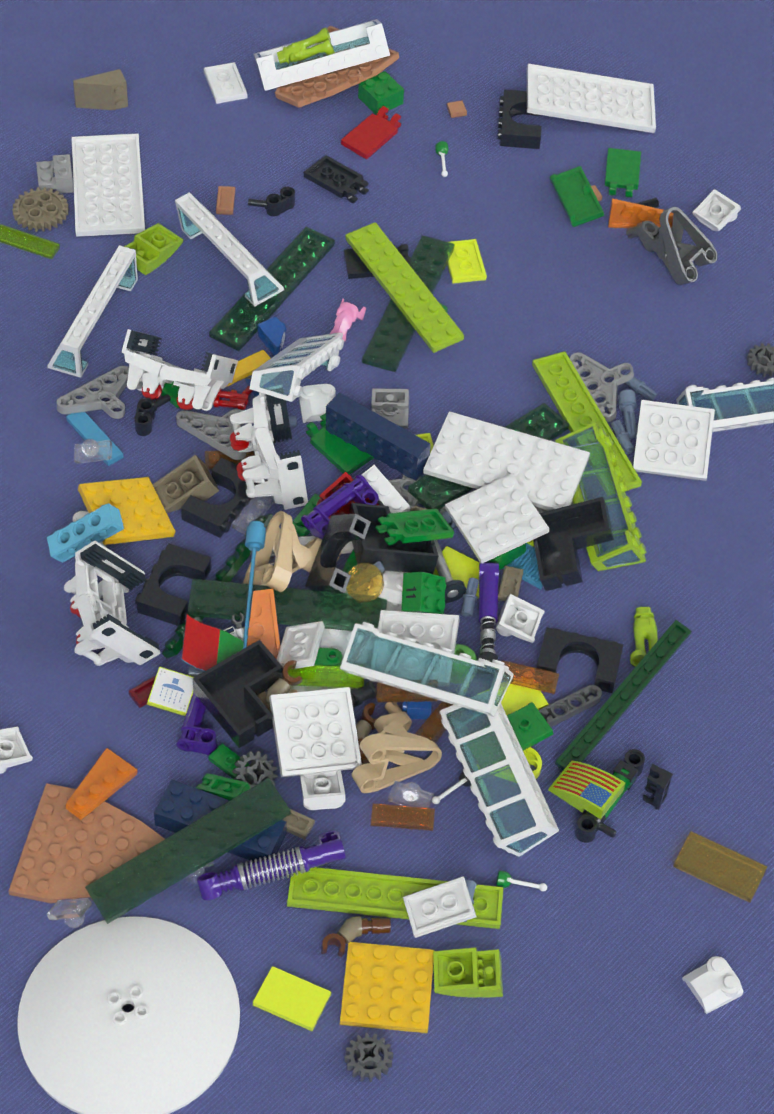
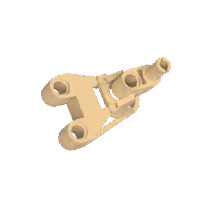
M283 511L277 512L267 526L265 547L256 552L252 593L253 591L266 590L269 587L278 592H283L289 584L292 573L298 569H303L310 573L322 539L316 537L305 546L301 545L295 526L292 524L291 515ZM272 549L276 556L274 566L268 564ZM251 563L243 581V589L247 591L249 589Z
M395 700L385 704V709L389 714L383 715L375 721L374 727L378 734L369 735L360 743V748L370 763L356 767L352 772V778L362 793L379 791L434 767L442 757V752L435 742L407 732L412 725V720L406 712L401 711ZM404 750L433 751L425 760L404 754ZM389 761L400 765L399 767L387 769Z

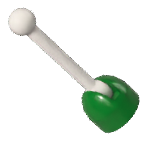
M441 141L436 143L435 150L442 160L443 171L441 175L446 177L448 172L446 171L444 156L448 153L449 148L448 143Z
M498 871L496 887L507 888L512 883L538 888L542 892L547 890L545 883L535 884L514 880L508 872Z

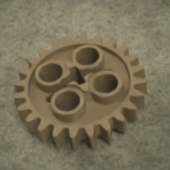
M37 187L36 191L32 188L29 193L24 191V196L19 194V199H15L12 210L14 220H17L18 225L22 224V228L28 226L29 231L35 228V232L39 229L44 232L45 228L51 231L52 226L58 228L57 223L63 224V220L67 219L66 215H68L69 208L67 199L64 198L63 194L59 195V191L53 193L52 188L46 191V187L43 190Z

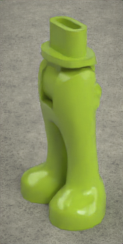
M325 27L312 37L288 45L287 48L283 47L282 51L277 52L280 64L285 62L289 64L290 62L305 60L319 53L331 55L335 54L330 34L327 27ZM320 43V44H318V45H316V46H313V47L307 49V47H309V46H311V45Z
M637 607L635 609L633 626L635 651L630 655V662L635 667L646 655L645 639L648 640L649 651L658 641L657 626L650 607Z

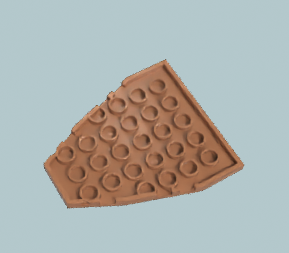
M333 26L327 28L329 33L340 30ZM389 49L390 56L280 86L275 91V96L277 99L298 108L378 75L400 58L399 52Z
M46 783L9 888V895L46 903H57V900L71 899V902L78 901V898L91 897V900L119 898L126 896V893L134 891L143 893L150 889L166 888L176 855V847L142 821L105 801L80 820L66 809V803L76 789Z

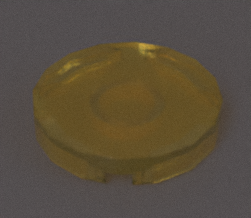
M360 563L348 572L351 577L346 589L353 599L359 602L373 601L382 593L384 578L382 572L376 566L369 563Z

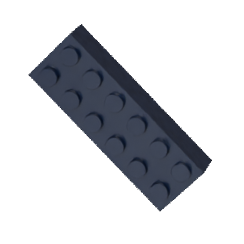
M340 392L326 405V430L330 434L336 435L346 443L352 444L360 451L366 452L373 456L374 459L380 460L390 468L401 472L404 476L415 481L424 473L423 469L430 456V443Z
M172 779L154 811L156 826L244 859L252 860L253 862H255V859L259 861V858L264 860V856L268 858L269 855L273 857V854L277 855L287 834V821Z

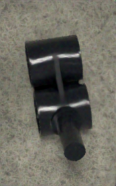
M283 187L280 190V195L269 194L266 200L249 199L248 205L265 207L268 215L278 216L295 206V190L292 187Z
M168 394L154 402L150 398L139 400L135 414V431L138 435L147 436L151 433L155 411H157L158 407L171 401Z

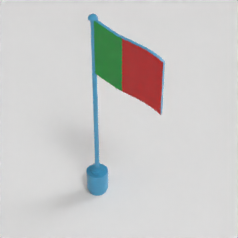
M252 521L246 530L245 546L252 551L243 641L226 631L200 623L186 615L182 661L195 669L205 672L247 647L256 552L265 547L266 528L264 523Z

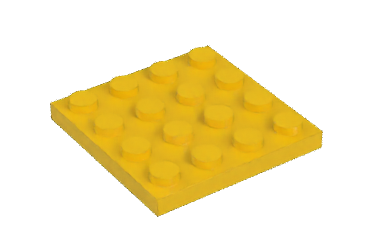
M149 477L79 484L78 491L89 513L108 503L120 510L124 529L103 540L104 545L174 537L176 531Z
M358 942L348 943L340 1025L428 1033L434 963L433 951L435 950Z

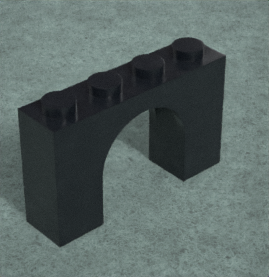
M504 89V96H500V106L503 107L499 109V117L502 118H499L498 128H501L498 129L497 138L501 139L500 146L540 149L542 126L520 124L512 119V117L522 114L541 116L539 114L527 113V91Z
M223 458L213 467L211 474L215 483L230 490L235 495L234 498L222 505H212L191 495L181 507V518L183 521L219 538L229 531L232 522L240 517L243 508L247 507L251 501V498L246 495V482L238 477L237 465Z
M357 514L331 516L305 587L319 594L345 593L351 575L336 568V561L346 544L353 540L365 539L371 523L369 520Z
M168 543L166 549L161 551L158 563L154 564L150 578H147L144 582L142 592L136 596L137 612L176 626L182 624L188 613V601L165 593L160 586L165 580L175 576H183L204 583L212 569L211 557Z
M546 627L535 676L555 680L560 660L570 653H582L591 657L596 663L597 674L594 685L598 686L601 691L613 693L624 644Z

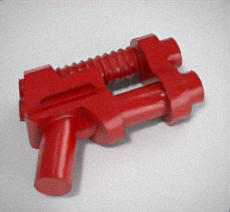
M247 386L240 394L236 390L229 392L220 389L213 405L217 408L221 406L245 410L249 403L248 396L253 390L249 389L250 386Z

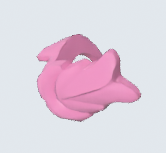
M342 299L337 309L335 326L330 334L343 333L342 339L345 342L347 331L351 328L352 322H355L356 319L363 321L366 307L363 306L359 312L357 306L344 302V299Z

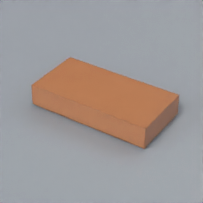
M218 186L216 214L233 215L235 187Z

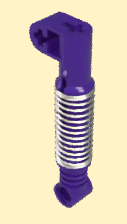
M332 830L318 836L320 844L306 848L302 846L295 847V851L292 848V852L287 850V853L283 851L282 854L278 852V856L273 854V857L269 855L268 858L264 856V860L262 858H259V861L255 859V862L250 860L249 864L246 861V868L241 862L234 865L230 872L225 870L224 874L222 871L220 875L216 872L204 873L196 879L203 900H212L221 896L223 890L226 893L228 892L227 889L233 891L235 887V890L243 891L248 889V885L249 888H252L251 882H253L254 887H256V884L261 886V882L265 885V881H268V883H270V880L275 882V878L279 881V877L284 879V876L289 878V874L293 877V873L298 875V872L303 874L309 872L310 868L346 859L339 832Z

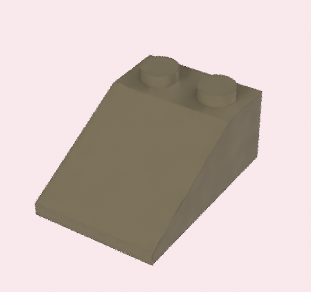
M120 69L73 80L76 108L116 110L128 107L127 83Z
M194 455L152 484L166 513L181 509L191 495L206 501L219 492L207 466L197 455Z

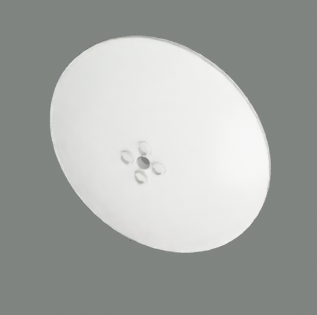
M120 917L103 920L77 930L64 938L41 959L33 970L22 993L18 1011L20 1047L31 1074L48 1095L78 1114H170L188 1105L204 1093L226 1067L237 1041L240 1024L239 997L236 985L229 969L219 954L206 941L188 929L172 922L149 917ZM126 1004L134 1006L131 1012H124L122 1008Z

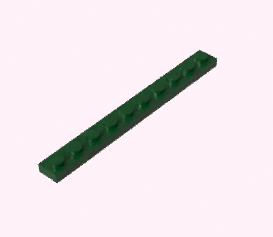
M261 515L255 521L264 523L267 529L273 515ZM246 538L235 547V553L227 558L224 568L216 573V579L206 587L205 594L197 599L194 609L186 615L200 623L252 553L245 546ZM186 620L175 629V635L165 643V649L161 654L166 659L177 656L183 648Z
M675 620L560 755L555 765L564 770L571 761L583 763L691 635L692 631Z

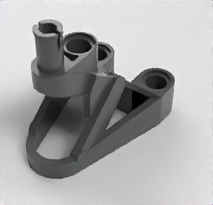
M678 207L663 210L660 216V228L651 221H644L638 223L635 227L628 228L626 234L629 235L628 238L632 239L639 236L647 251H655L657 253V256L663 260L673 279L679 285L692 283L697 280L698 272L692 261L698 266H704L716 262L718 257L717 251L710 240ZM670 212L673 213L672 227H670L668 222ZM684 229L696 245L681 243Z

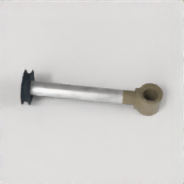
M414 506V507L411 508L410 511L428 510V509L422 508V507H418V506ZM434 540V546H436L439 556L436 569L439 576L446 577L445 603L454 602L462 598L467 589L464 582L453 580L438 541Z

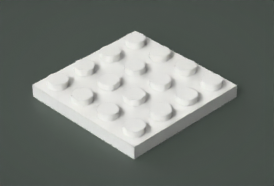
M641 400L633 462L635 471L706 481L715 409Z
M512 473L445 504V509L480 563L487 562L549 532V527Z
M381 610L378 629L380 630L379 633L386 634V632L397 634V638L403 640L405 637L412 638L420 645L423 642L432 644L434 649L441 650L442 647L452 650V654H454L460 619L459 615ZM376 639L371 670L384 673L398 645ZM404 647L390 675L421 684L434 659V655ZM440 658L427 685L449 687L453 661Z
M350 687L269 696L281 777L352 770L362 765Z

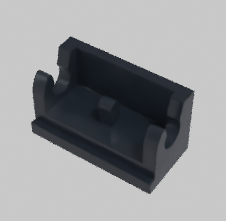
M652 764L645 790L652 793L654 797L649 798L643 795V800L659 810L668 795L673 773Z

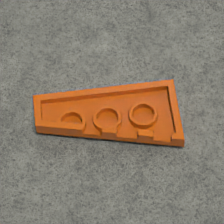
M612 198L608 228H630L644 221H651L660 228V216L663 209ZM670 212L668 217L670 227L673 225L672 212Z
M273 589L253 591L247 647L260 640L277 659L280 650L274 591Z
M106 748L67 801L66 809L82 820L137 775V769Z

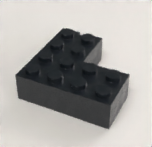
M603 497L539 513L549 527L548 533L533 539L540 581L545 591L561 588L564 583L566 586L583 582L577 549L614 540L608 507Z
M351 504L349 514H357L371 522L365 539L352 541L358 568L367 569L380 561L384 565V571L434 573L439 557L436 546H434V540L402 543L401 540H398L395 544L388 545L384 539L390 537L387 531L379 533L376 526L381 525L378 518L387 517V514L390 513L389 506Z
M258 640L192 679L193 692L238 748H241L254 740L255 734L259 737L273 728V715L257 695L268 690L279 678H283V667L266 646Z

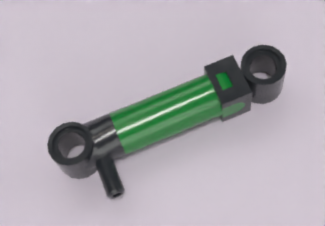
M632 749L626 752L624 761L620 760L613 770V776L624 781L625 787L622 794L605 815L599 819L586 811L584 815L578 818L575 836L579 841L583 843L593 841L598 830L611 838L616 835V830L603 822L626 790L629 791L633 786L637 776L642 773L645 756L641 751Z

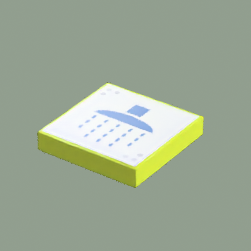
M159 667L147 705L186 716L193 695L192 679L194 677Z

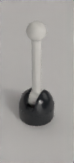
M464 772L459 775L458 783L441 795L432 798L433 804H439L442 798L461 785L465 787L471 786V782Z

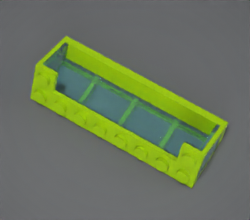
M594 422L556 439V443L590 452L589 460L573 497V503L576 504L603 497L608 507L614 540L586 547L591 564L597 571L646 562L644 555L647 553L646 548L639 539L642 535L639 528L635 526L637 519L630 509L632 503L625 493L627 487L620 477L623 474L619 465L616 464L618 457L615 451H612L613 441L611 437L606 435L603 427L600 428Z

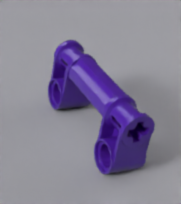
M358 474L352 482L346 483L315 506L308 515H303L301 521L315 537L323 539L324 533L322 530L327 529L330 521L329 517L352 499L355 503L376 505L379 496L361 474ZM365 498L370 499L372 503L366 502Z
M194 692L181 728V738L177 740L176 745L183 751L210 755L217 749L216 733L210 728H201L207 708Z

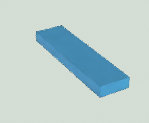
M86 412L72 413L66 416L67 422L107 466L124 458L120 449Z

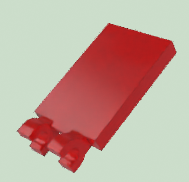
M382 106L377 115L372 113L341 139V145L367 160L398 133V128L401 126V123L398 121L401 119V116L396 113L390 121L387 120L388 115L386 113L388 108Z

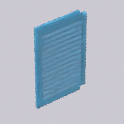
M526 543V552L507 566L524 569L522 580L541 590L543 585L540 581L535 547Z

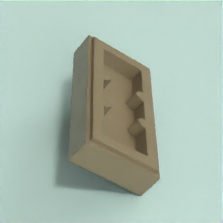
M505 566L498 600L506 601L510 594L518 597L524 569Z
M277 804L271 814L273 817L287 821V832L304 840L315 824V820L281 804Z

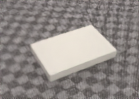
M235 62L204 68V74L216 104L248 98Z
M323 621L286 627L277 656V661L282 667L292 660L297 661L295 669L314 666L325 628Z
M464 876L403 897L415 938L477 917Z

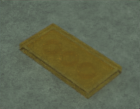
M692 831L688 835L673 866L750 903L767 870V866Z

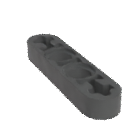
M589 685L540 709L539 712L546 719L549 726L553 727L597 705L601 700L602 691L596 685ZM578 700L581 702V705L575 707L570 702ZM560 708L563 709L565 713L563 715H557L554 712V710Z

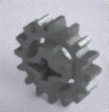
M761 343L760 347L754 345V349L750 348L748 353L747 365L751 366V371L756 370L757 375L763 373V377L766 374L772 377L774 373V346L771 347L770 343L767 346Z
M252 751L242 755L240 761L235 762V766L238 768L232 770L233 773L237 774L233 779L248 782L251 797L256 795V793L258 796H262L264 792L268 793L271 790L270 787L276 784L273 780L278 778V775L273 774V771L277 769V767L271 766L273 760L267 761V754L261 757L260 751H257L254 755ZM251 761V764H249V766L244 767L247 762ZM261 781H266L263 786H259Z
M365 1033V1038L357 1035V1042L350 1040V1047H346L345 1063H348L347 1070H353V1077L360 1075V1081L362 1082L365 1077H368L369 1082H372L375 1076L378 1080H381V1073L387 1075L388 1068L392 1067L391 1059H393V1052H389L391 1045H384L385 1038L383 1037L378 1040L377 1034H374L372 1038L369 1037L368 1033ZM380 1052H382V1054H383V1057H384V1060H383V1061L381 1060V1057L379 1056V1055H380ZM354 1054H356V1057L358 1058L357 1063L355 1062Z

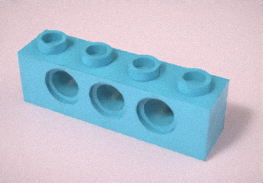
M108 503L86 514L81 519L71 522L63 529L55 531L54 534L47 537L51 557L63 563L74 557L75 552L91 542L97 541L100 543L123 530L124 526L120 510Z

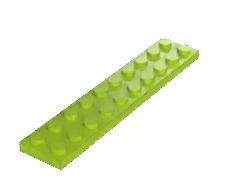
M376 222L345 234L346 241L433 353L464 340L462 331Z
M564 351L533 360L532 366L570 432L572 433L594 422L600 428L603 427L606 435H609L613 441L611 448L618 457L616 464L619 465L623 476L620 477L625 482L627 490L641 487V479L567 353ZM593 427L573 435L577 443L596 439ZM602 445L580 448L583 451L590 452L588 463L593 471L610 468ZM611 473L595 475L607 496L617 494Z
M314 867L310 868L309 872L303 874L298 872V875L293 873L294 876H291L287 907L409 919L403 900L404 896L448 881ZM477 884L473 896V907L477 917L456 925L500 929L503 887Z

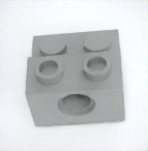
M70 154L54 155L53 161L36 162L40 190L46 187V190L56 189V191H59V194L74 193Z
M372 389V411L396 425L408 429L409 389Z

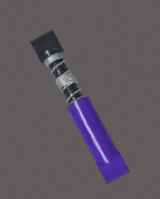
M479 562L478 620L482 624L480 626L482 630L480 632V644L482 647L480 648L478 659L481 658L492 662L493 659L498 660V655H496L494 650V642L496 641L494 625L498 622L499 563ZM480 668L477 670V674L497 675V673Z

